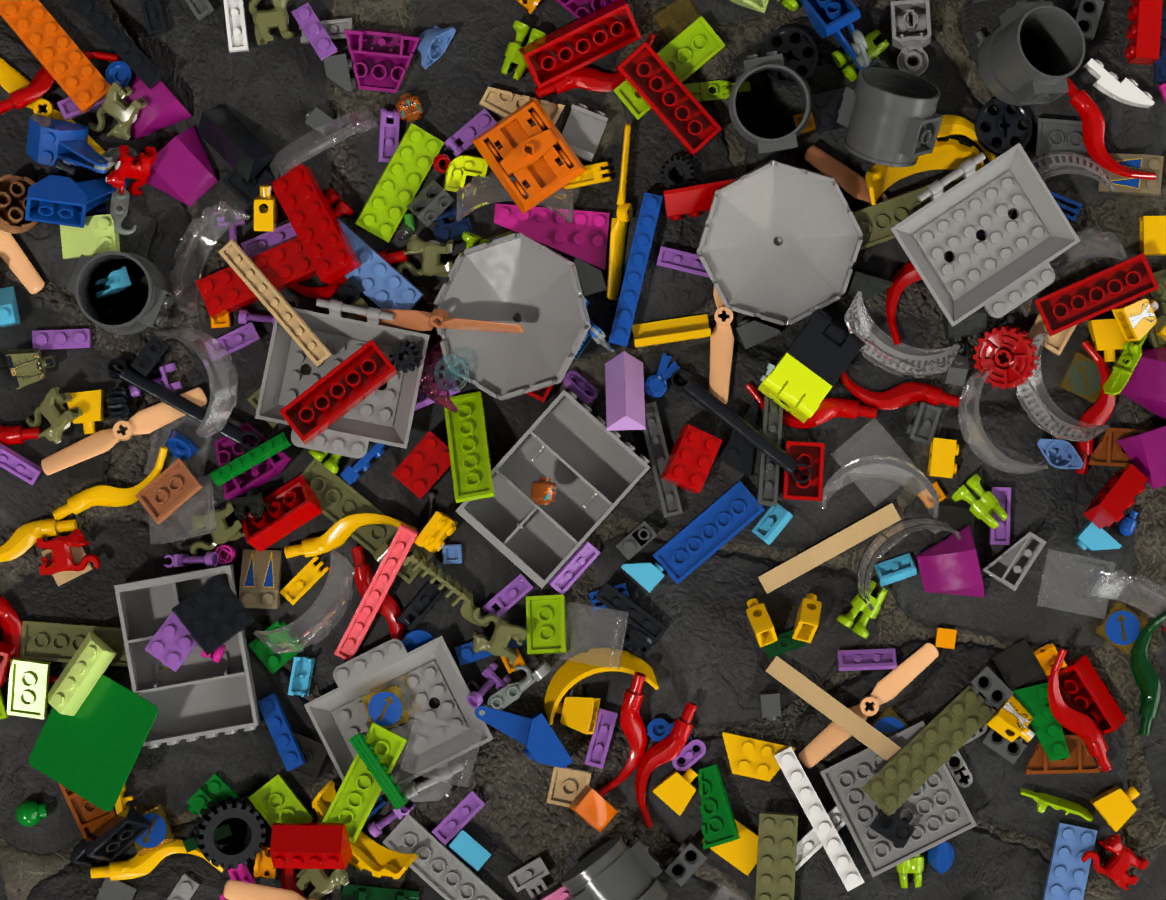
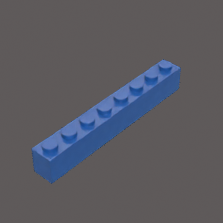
M644 192L608 342L610 344L627 347L663 196Z

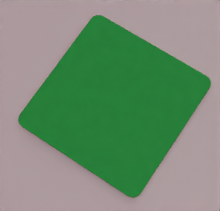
M102 674L74 716L60 714L52 707L29 756V764L98 808L109 812L114 808L156 719L158 708L155 704Z

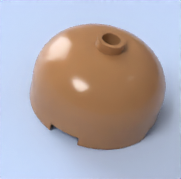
M12 174L0 177V230L11 234H19L31 230L38 223L25 220L28 187L35 184L31 179Z

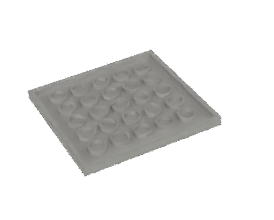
M921 721L889 737V739L903 749L926 725L924 721ZM867 748L820 772L872 877L977 826L945 763L895 810L897 812L895 816L903 819V817L913 822L912 826L916 828L904 848L897 846L869 828L880 807L861 789L888 763L886 760ZM883 815L880 817L879 822L882 826L887 827L890 824V818ZM899 826L896 829V833L899 837H904L907 834V830L904 826Z

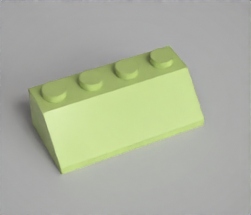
M90 631L48 692V703L60 714L74 716L117 653L93 631Z

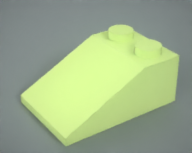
M111 214L85 217L84 228L60 225L63 259L80 258L81 254L93 257L104 252H121L119 233L114 229V221Z

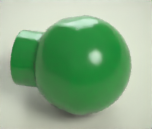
M33 800L23 801L18 805L15 812L17 821L25 827H32L38 824L42 818L48 817L46 803L38 804Z

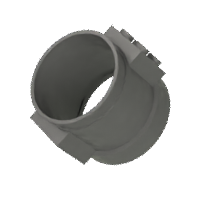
M1017 1L1016 5L1007 8L1006 12L999 16L1001 26L988 34L983 40L978 52L979 72L988 90L999 100L1015 106L1049 104L1069 92L1066 78L1075 73L1084 60V35L1076 20L1063 9L1053 6L1052 1ZM1020 31L1032 37L1042 48L1048 62L1049 75L1037 70L1025 57L1020 43Z
M778 51L767 52L765 57H759L758 54L747 56V60H743L745 72L737 79L729 96V114L732 124L744 139L757 145L759 154L797 148L796 137L807 125L812 109L811 95L807 84L797 72L784 65L782 53L778 54ZM765 70L780 71L792 77L800 86L805 100L804 114L799 125L790 134L776 139H765L750 133L740 122L735 106L736 96L741 85L750 76Z
M884 67L861 69L858 73L856 84L846 86L843 92L842 104L838 111L837 123L847 127V135L843 143L845 148L859 158L884 166L910 167L915 165L918 156L932 153L943 118V116L935 113L941 94L939 88L922 77L901 70Z
M104 252L93 258L81 254L66 288L67 291L76 295L79 308L89 320L108 332L124 336L138 335L151 328L159 329L160 326L163 327L167 316H165L167 309H171L175 300L173 298L174 294L169 292L166 279L158 266L149 259L130 252ZM120 259L133 260L142 268L148 280L149 294L146 305L140 314L131 321L120 325H109L97 315L92 306L90 298L91 284L97 272L106 264Z
M617 836L595 849L577 863L560 881L569 894L564 900H665L668 896V892L657 879V876L663 871L660 869L658 862L648 853L647 847L640 841L626 845L621 836Z

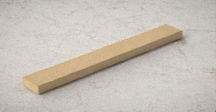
M231 239L218 251L317 367H320L333 355L234 239Z
M890 503L758 576V579L768 594L900 521L901 518L894 505Z
M778 656L775 657L767 668L766 672L887 762L902 749Z

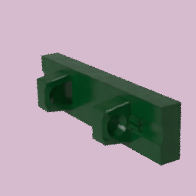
M348 883L342 888L341 900H395V897L397 900H419L420 891Z

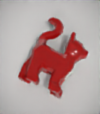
M120 145V156L115 163L114 170L105 177L106 183L111 184L114 188H118L120 194L123 195L125 178L138 179L130 184L129 192L134 196H140L143 192L137 188L145 185L148 177L151 175L150 169L157 155L156 148L146 146L144 151L147 154L140 153V158L129 155L128 146Z
M79 528L74 529L68 536H58L47 541L44 538L36 539L37 548L52 550L53 558H41L43 565L39 566L40 575H52L61 571H82L88 562H93L95 569L100 567V560L94 554L84 556L79 564L74 562L71 547L81 548L90 545V542L86 541L85 535Z
M1114 834L1107 837L1104 841H1098L1107 851L1113 853L1104 866H1101L1100 857L1097 852L1092 850L1086 851L1082 855L1081 860L1086 862L1089 858H1092L1093 868L1098 873L1112 879L1116 885L1127 891L1128 885H1135L1139 879L1134 874H1127L1130 866L1145 870L1149 862L1142 856L1136 857L1131 849L1122 844L1120 835Z

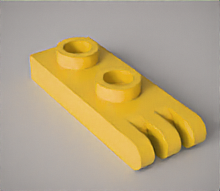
M608 162L584 166L587 171L564 186L561 191L611 181V177L603 178L604 174L610 173L609 169L601 170V167L608 166Z
M315 556L280 591L292 605L330 569L328 566L322 571L319 569L324 564L323 561L317 566L314 564L319 559L318 556Z

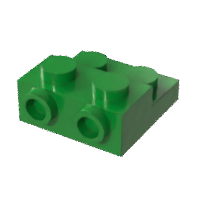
M279 620L249 644V647L272 674L303 650L300 647L302 646L301 641L296 636L292 637L288 632L290 628L287 624Z
M214 773L187 801L189 804L187 808L194 815L198 813L202 817L199 811L202 808L207 810L209 808L208 802L212 801L215 804L218 797L226 800V796H232L234 799H236V796H240L219 775Z

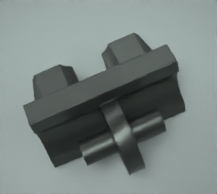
M249 488L244 497L232 498L231 502L236 507L234 515L239 519H246L248 512L252 517H262L263 511L269 510L271 507L270 503H266L263 500L262 493H259L256 488Z

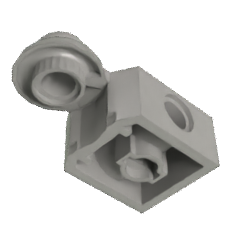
M929 0L890 1L892 46L901 50L897 57L898 69L919 76L925 72L929 63L928 55L923 50L924 47L931 43ZM916 60L918 64L911 66L908 64V61Z

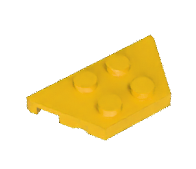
M722 732L732 774L770 782L780 769L774 754L789 746Z

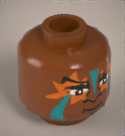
M410 93L399 96L400 100L396 103V109L400 119L406 120L407 123L420 119L424 110L419 97L416 95L411 96Z
M539 477V481H533L531 499L535 501V504L550 505V502H554L557 491L556 483L551 482V478Z

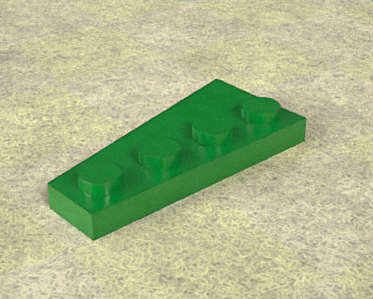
M1048 682L1013 690V696L1032 716L1033 720L1029 725L1036 734L1049 761L1053 762L1069 758L1070 755L1062 726L1053 716L1049 706Z
M715 764L698 770L699 795L701 796L700 811L702 814V833L704 836L703 850L740 839L718 765Z

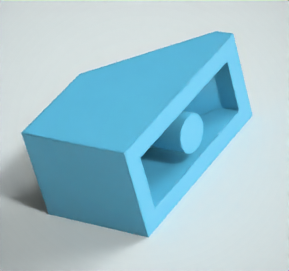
M14 286L0 288V327L21 324Z
M1090 520L1074 537L1078 540L1076 544L1083 550L1120 549L1122 546L1102 528L1099 529Z
M651 562L623 563L621 565V568L649 593L665 576L662 573L664 569L656 562L654 565Z

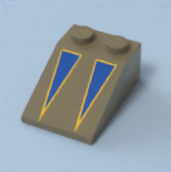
M1109 153L1115 161L1128 169L1155 172L1156 179L1128 178L1114 174L1101 167L1108 174L1113 186L1099 176L1098 192L1149 197L1160 195L1164 156Z
M243 549L239 600L245 608H280L282 550H263L259 552L256 549Z

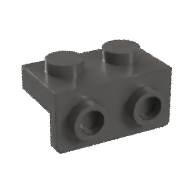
M922 401L918 405L915 404L912 415H914L913 422H909L906 430L907 438L930 445L942 408L926 404Z

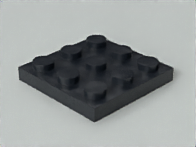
M220 574L172 608L173 613L207 656L255 621Z

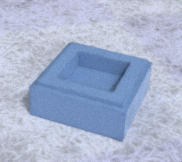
M462 544L443 546V564L462 563Z

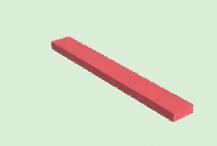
M401 523L334 655L346 661L354 658L418 534L417 531Z

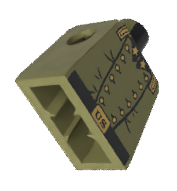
M40 348L8 350L6 354L16 389L44 379L47 374L45 368L55 366L53 355L42 357Z

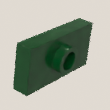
M792 629L777 634L778 641L764 647L768 658L803 647L805 646L804 642L792 639L794 631Z

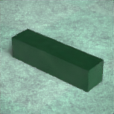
M228 823L216 827L213 835L214 842L232 835ZM194 836L183 840L187 853L198 849Z

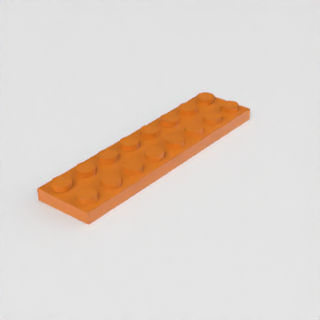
M0 0V16L82 113H85L106 97L111 87L110 84L39 0Z

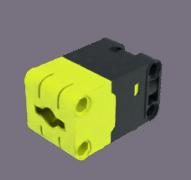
M819 308L807 320L801 332L758 387L759 391L773 399L775 403L786 411H790V414L803 423L813 416L822 400L865 344L864 341L852 332L846 334L831 323L832 318Z

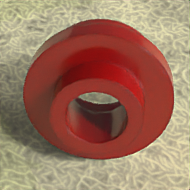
M439 154L433 160V167L439 173H446L448 165L452 160L446 154ZM444 160V166L440 167L439 162Z

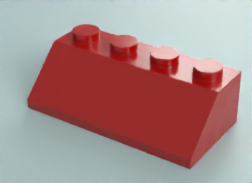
M736 179L663 191L666 219L671 218V221L682 220V216L690 215V218L700 217L701 213L709 212L715 190Z
M300 474L263 498L266 503L271 504L269 510L263 511L262 517H252L248 512L247 518L240 520L246 541L257 551L262 552L321 514L322 510L315 493Z
M1083 655L1066 663L1067 667L1060 669L1058 677L1059 689L1064 702L1072 709L1093 719L1102 735L1117 730L1126 718L1087 656Z
M273 823L270 856L274 868L346 869L353 856L345 823Z

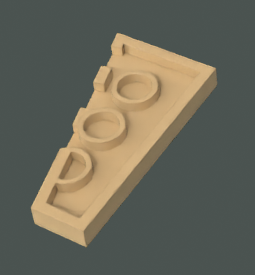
M488 87L479 105L505 118L533 98ZM537 99L555 125L565 105Z

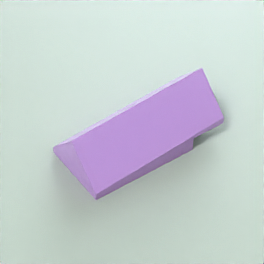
M623 351L605 363L607 431L646 430L643 362Z

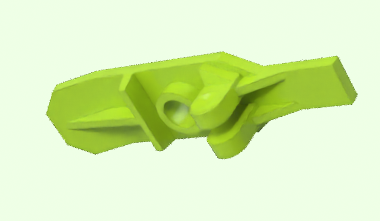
M716 80L683 85L698 102L727 99L735 83L727 80ZM750 81L744 82L738 93L751 91ZM714 87L716 92L711 94L709 88Z
M1149 331L1139 341L1125 342L1123 344V352L1116 366H1113L1109 379L1103 385L1104 393L1114 396L1120 394L1142 356V345Z
M1020 788L1021 795L1030 797L1037 802L1039 813H1044L1049 805L1055 810H1064L1065 815L1072 813L1083 817L1087 821L1093 820V815L1080 804L1046 793H1036Z

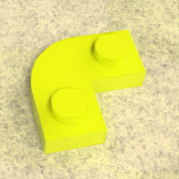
M472 155L457 156L448 165L443 189L463 193L467 175L485 179L488 168L487 162L482 157Z

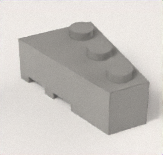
M1029 532L985 567L982 572L1015 592L1043 549L1046 541Z

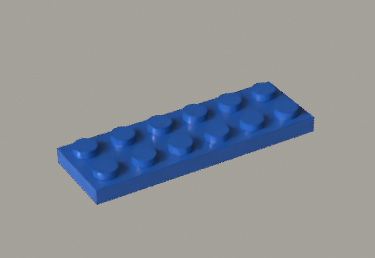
M739 481L655 552L653 557L678 585L765 511V509L761 505H757L755 497Z

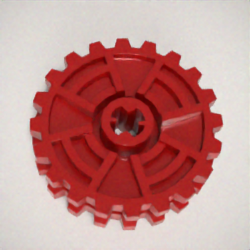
M1010 325L1005 327L999 326L985 332V336L978 339L980 344L974 347V350L977 351L973 355V359L976 360L974 368L979 369L978 376H983L986 384L991 382L994 388L1000 386L1001 389L1009 387L1012 389L1027 382V379L1033 376L1032 371L1037 369L1038 366L1035 364V360L1039 359V355L1035 354L1038 348L1033 346L1034 340L1027 337L1028 333L1026 331L1020 332L1019 327L1011 328ZM1004 354H1006V357L1009 358L1007 361H1005V357L1003 356Z

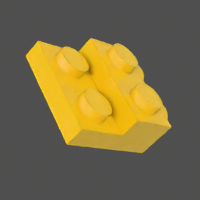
M436 511L414 543L419 547L426 548L429 552H439L445 545L444 540L447 536H451L455 532V525L458 522L448 514Z

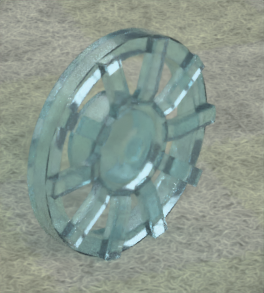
M455 355L441 358L434 370L438 386L450 392L458 391L466 386L470 376L468 364L461 357ZM452 358L457 359V361H456V363H455L454 366H453ZM449 359L450 366H448L444 361ZM461 362L463 366L457 368L459 363ZM441 364L445 367L444 371L439 370ZM465 369V374L460 373V371ZM439 373H443L444 377L440 379ZM459 376H464V380L462 381ZM447 380L446 386L442 384V381ZM456 380L460 383L458 387L456 385ZM451 381L453 382L454 388H449Z

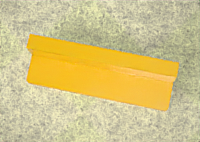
M707 314L632 325L635 348L711 337Z

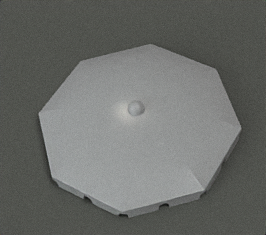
M771 160L715 190L696 252L726 308L784 326L792 325L811 315L818 308L822 309L841 299L840 297L846 293L853 271V264L856 262L863 241V233L834 178Z
M513 233L495 239L491 243H483L465 249L456 258L448 274V282L443 284L433 303L435 305L434 309H443L450 314V317L520 324L524 328V333L436 328L438 335L442 338L440 345L445 365L449 367L452 373L469 383L475 384L480 390L501 401L561 383L591 327L575 263L523 233Z

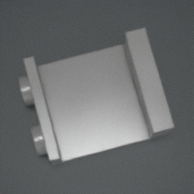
M577 103V106L572 104L571 112L561 135L579 159L592 163L608 123V118L605 117L606 114L595 110L594 113L587 110L588 107L583 104Z

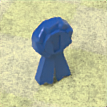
M663 353L657 374L649 376L644 382L645 393L650 397H662L668 389L666 380L681 368L677 366L676 361L668 367L672 356H667Z
M662 718L652 719L647 726V734L653 741L660 742L670 734L675 722L669 724Z

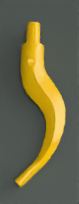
M941 115L943 118L937 138L959 134L966 136L984 151L989 162L996 158L995 154L987 151L979 143L972 122L957 115Z
M160 447L154 469L139 484L130 488L97 485L85 489L67 498L66 504L53 510L54 518L59 521L72 513L78 515L93 506L121 507L138 501L135 495L161 474L168 447Z
M358 513L340 519L320 537L303 539L302 544L285 546L284 553L286 559L305 555V558L327 553L343 545L357 528L370 524H387L399 528L402 523L417 531V528L386 515Z
M49 518L22 525L4 545L0 546V562L11 561L20 557L37 542V538L57 537L60 532L73 531L77 528L76 519L57 521L55 518Z
M164 839L156 847L144 848L129 860L110 862L109 866L91 867L90 874L91 878L110 877L111 881L134 879L150 873L161 860L175 853L192 854L205 859L207 862L209 861L204 857L199 848L187 853L183 840ZM220 864L218 867L214 866L221 873L225 870Z

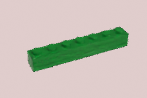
M282 432L213 471L210 475L214 483L219 487L291 446L287 435Z
M359 732L350 738L349 741L397 811L407 804L408 798L405 794L401 793L400 786L394 783V778L386 771L387 767L385 764H381L379 755L373 752V747L370 743H367L366 736Z

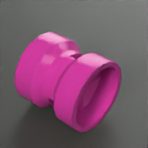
M221 545L215 550L218 554V563L227 564L235 559L236 551L231 545Z
M223 644L208 656L202 650L200 656L212 658L213 662L219 663L226 645Z

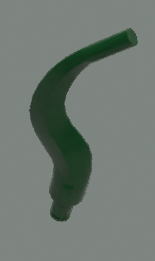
M1166 611L1155 617L1143 628L1134 642L1130 656L1132 674L1141 693L1138 714L1142 715L1138 733L1146 736L1150 735L1153 718L1158 716L1161 700L1160 680L1148 660L1147 649L1155 629L1166 620Z

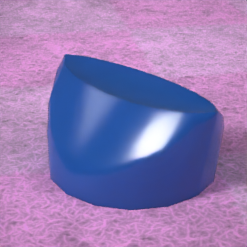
M123 61L113 62L105 72V80L110 86L113 82L118 81L120 82L119 85L124 88L130 84L133 77V70Z
M175 429L171 430L166 441V447H168V451L174 457L187 460L200 450L183 433Z
M945 841L927 850L926 856L933 869L940 874H944L952 866L955 853L952 845Z

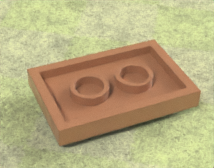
M178 458L135 496L153 520L160 525L203 486L185 463Z

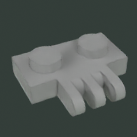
M539 856L511 872L507 877L516 892L525 888L531 899L535 897L533 889H535L538 895L542 893L539 888L540 885L545 891L548 890L543 877L550 874V871L542 857Z

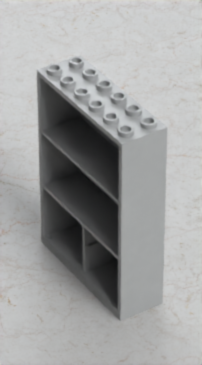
M563 390L491 470L495 496L463 502L456 510L463 519L540 588H543L651 468L648 465L650 461L642 454L640 456L636 455L633 452L635 448L628 441L624 444L619 439L621 435L615 430L607 431L605 427L607 423L599 415L595 418L591 414L593 410L585 403L579 404L576 401L578 397L571 390L568 392ZM539 477L551 478V482L557 485L556 500L550 502V505L535 504V501L531 499L532 482L539 481Z
M233 564L114 585L132 692L155 704L158 708L156 719L143 744L148 749L157 748L159 745H162L161 743L167 742V745L178 744L182 739H186V742L196 741L200 736L204 735L205 738L217 737L220 732H224L225 735L234 734L238 729L244 728V731L255 730L261 722L245 629L224 644L226 649L219 663L213 662L212 658L200 656L202 649L197 644L176 672L159 670V666L166 665L144 650L155 635L153 631L159 630L171 614L172 608L220 574L239 599Z

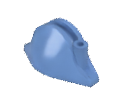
M435 25L419 35L420 40L417 48L421 53V65L424 69L437 61L446 51L456 32L454 27L442 29Z
M1040 439L1037 443L1048 463L1055 468L1081 469L1084 465L1072 444L1065 440Z

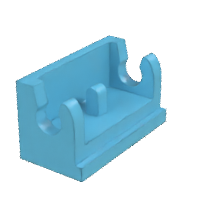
M126 266L111 272L106 278L95 282L94 285L103 284L105 287L103 291L95 293L97 298L117 294L131 285Z
M300 655L294 656L288 695L309 696L315 658Z
M461 830L448 844L451 850L476 871L491 856L486 849L464 830Z

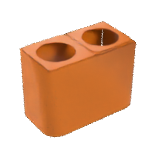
M587 785L569 805L571 809L600 833L617 813V810Z

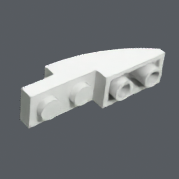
M1091 58L1083 66L1097 79L1093 86L1110 98L1141 108H1149L1155 103L1152 100L1153 97L1146 91L1142 92L1133 79L1124 78L1119 82V78L1113 72L1106 71L1103 68L1104 65L1099 60Z

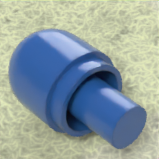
M1131 510L1129 516H1125L1119 526V531L1122 535L1130 536L1133 534L1137 526L1135 519L1138 512Z

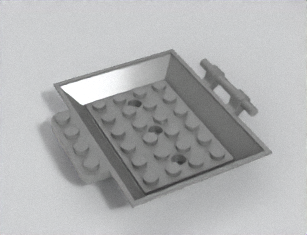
M1020 143L975 171L976 165L986 159L985 155L981 152L974 158L967 159L959 165V168L941 180L934 181L927 186L926 190L917 195L920 202L929 196L931 197V202L890 228L952 327L982 307L993 318L1003 317L1052 284L1055 280V272L1049 262L1080 242L1077 234ZM963 175L964 180L943 193L944 186ZM1011 208L1017 211L1015 219H1010L1008 216V211ZM980 229L985 232V238L982 241L976 237V233ZM947 251L953 253V260L951 262H947L944 259V254Z
M317 298L316 306L329 308V315L293 308L333 354L320 367H317L276 319L274 320L255 415L256 419L289 425L279 411L371 339L390 363L394 360L389 357L390 354H394L391 348H398L397 342L403 344L404 340H408L410 343L415 342L416 348H421V352L418 355L423 356V359H418L417 361L421 366L414 365V372L410 370L408 373H403L402 370L397 371V374L387 381V388L385 390L377 389L306 445L293 429L291 433V441L297 447L351 458L364 457L368 451L369 441L407 449L430 335L379 325L380 319L393 321L394 314L383 312L378 308L369 307L368 309L343 304V301L333 299L328 301ZM342 311L367 316V322L341 317ZM404 354L403 358H405L406 360L409 357L407 356V354ZM305 364H309L312 368L309 375H304L301 372V368Z
M442 636L410 652H407L401 640L391 639L337 666L333 671V678L338 688L304 704L343 782L357 754L349 739L359 732L361 734L368 732L374 722L368 712L371 698L380 692H390L396 695L401 701L402 715L405 717L406 722L403 725L395 723L383 727L408 739L391 772L394 783L403 786L404 791L401 793L405 794L408 800L440 781L445 782L453 778L454 774L465 769L462 762L450 768L449 761L493 740L486 723L475 716L476 708L471 707L466 700L470 691ZM392 696L384 699L387 703L378 720L382 721L389 704H393ZM433 697L438 698L440 701V705L437 708H432L429 705V700ZM437 768V775L417 785L415 784V778ZM383 790L381 791L379 796L385 794Z

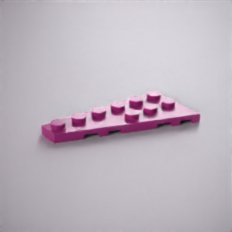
M495 204L494 224L516 233H523L548 247L605 270L610 213L533 207L522 214L517 205Z

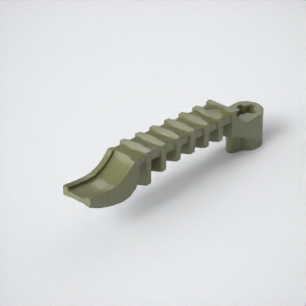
M385 540L373 553V557L378 563H381L391 541ZM416 549L408 552L402 563L403 566L411 562L413 564L411 569L414 572L419 567L423 570L420 572L422 578L430 574L429 582L431 584L438 580L440 583L437 585V588L440 591L445 586L448 588L444 593L446 598L453 592L456 594L450 601L453 607L461 599L464 600L461 614L466 620L484 628L489 625V623L484 625L474 622L472 611L476 606L473 601V594L469 593L466 587L463 588L459 585L458 581L455 582L451 579L449 574L446 575L442 572L441 568L435 567L432 561H427L424 555H419ZM480 611L479 616L484 617L485 614Z

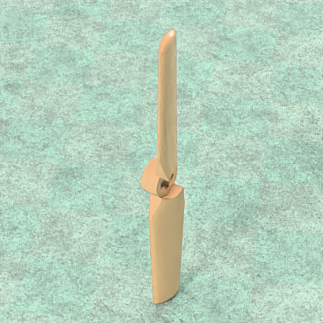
M0 230V257L30 294L38 293L43 289L45 282L12 234Z
M714 286L713 296L717 310L714 314L716 325L710 337L709 392L726 404L728 402L734 336L730 325L733 320V312L726 308ZM722 311H725L726 315H729V318H727L725 322H722V319L718 318V315H721Z
M199 387L180 394L200 407L207 404L206 395ZM160 402L138 411L127 422L118 421L112 429L100 430L44 458L41 461L42 469L46 475H51L109 451L120 440H129L132 435L149 434L185 416V414L164 402ZM122 426L124 428H128V430L125 431V435L118 433L121 431L120 427Z
M929 642L897 666L896 669L881 679L869 696L863 697L859 704L848 709L864 721H866L868 716L875 715L880 705L895 698L939 656L937 648ZM867 701L869 703L874 702L872 710H865V703ZM832 721L798 754V758L805 767L810 769L852 735Z
M231 879L226 882L223 891L224 898L229 900H317L315 898L307 899L293 890Z

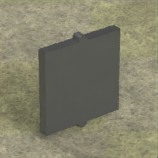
M107 877L102 887L98 889L99 893L96 900H133L137 888L120 880L111 881L110 877Z

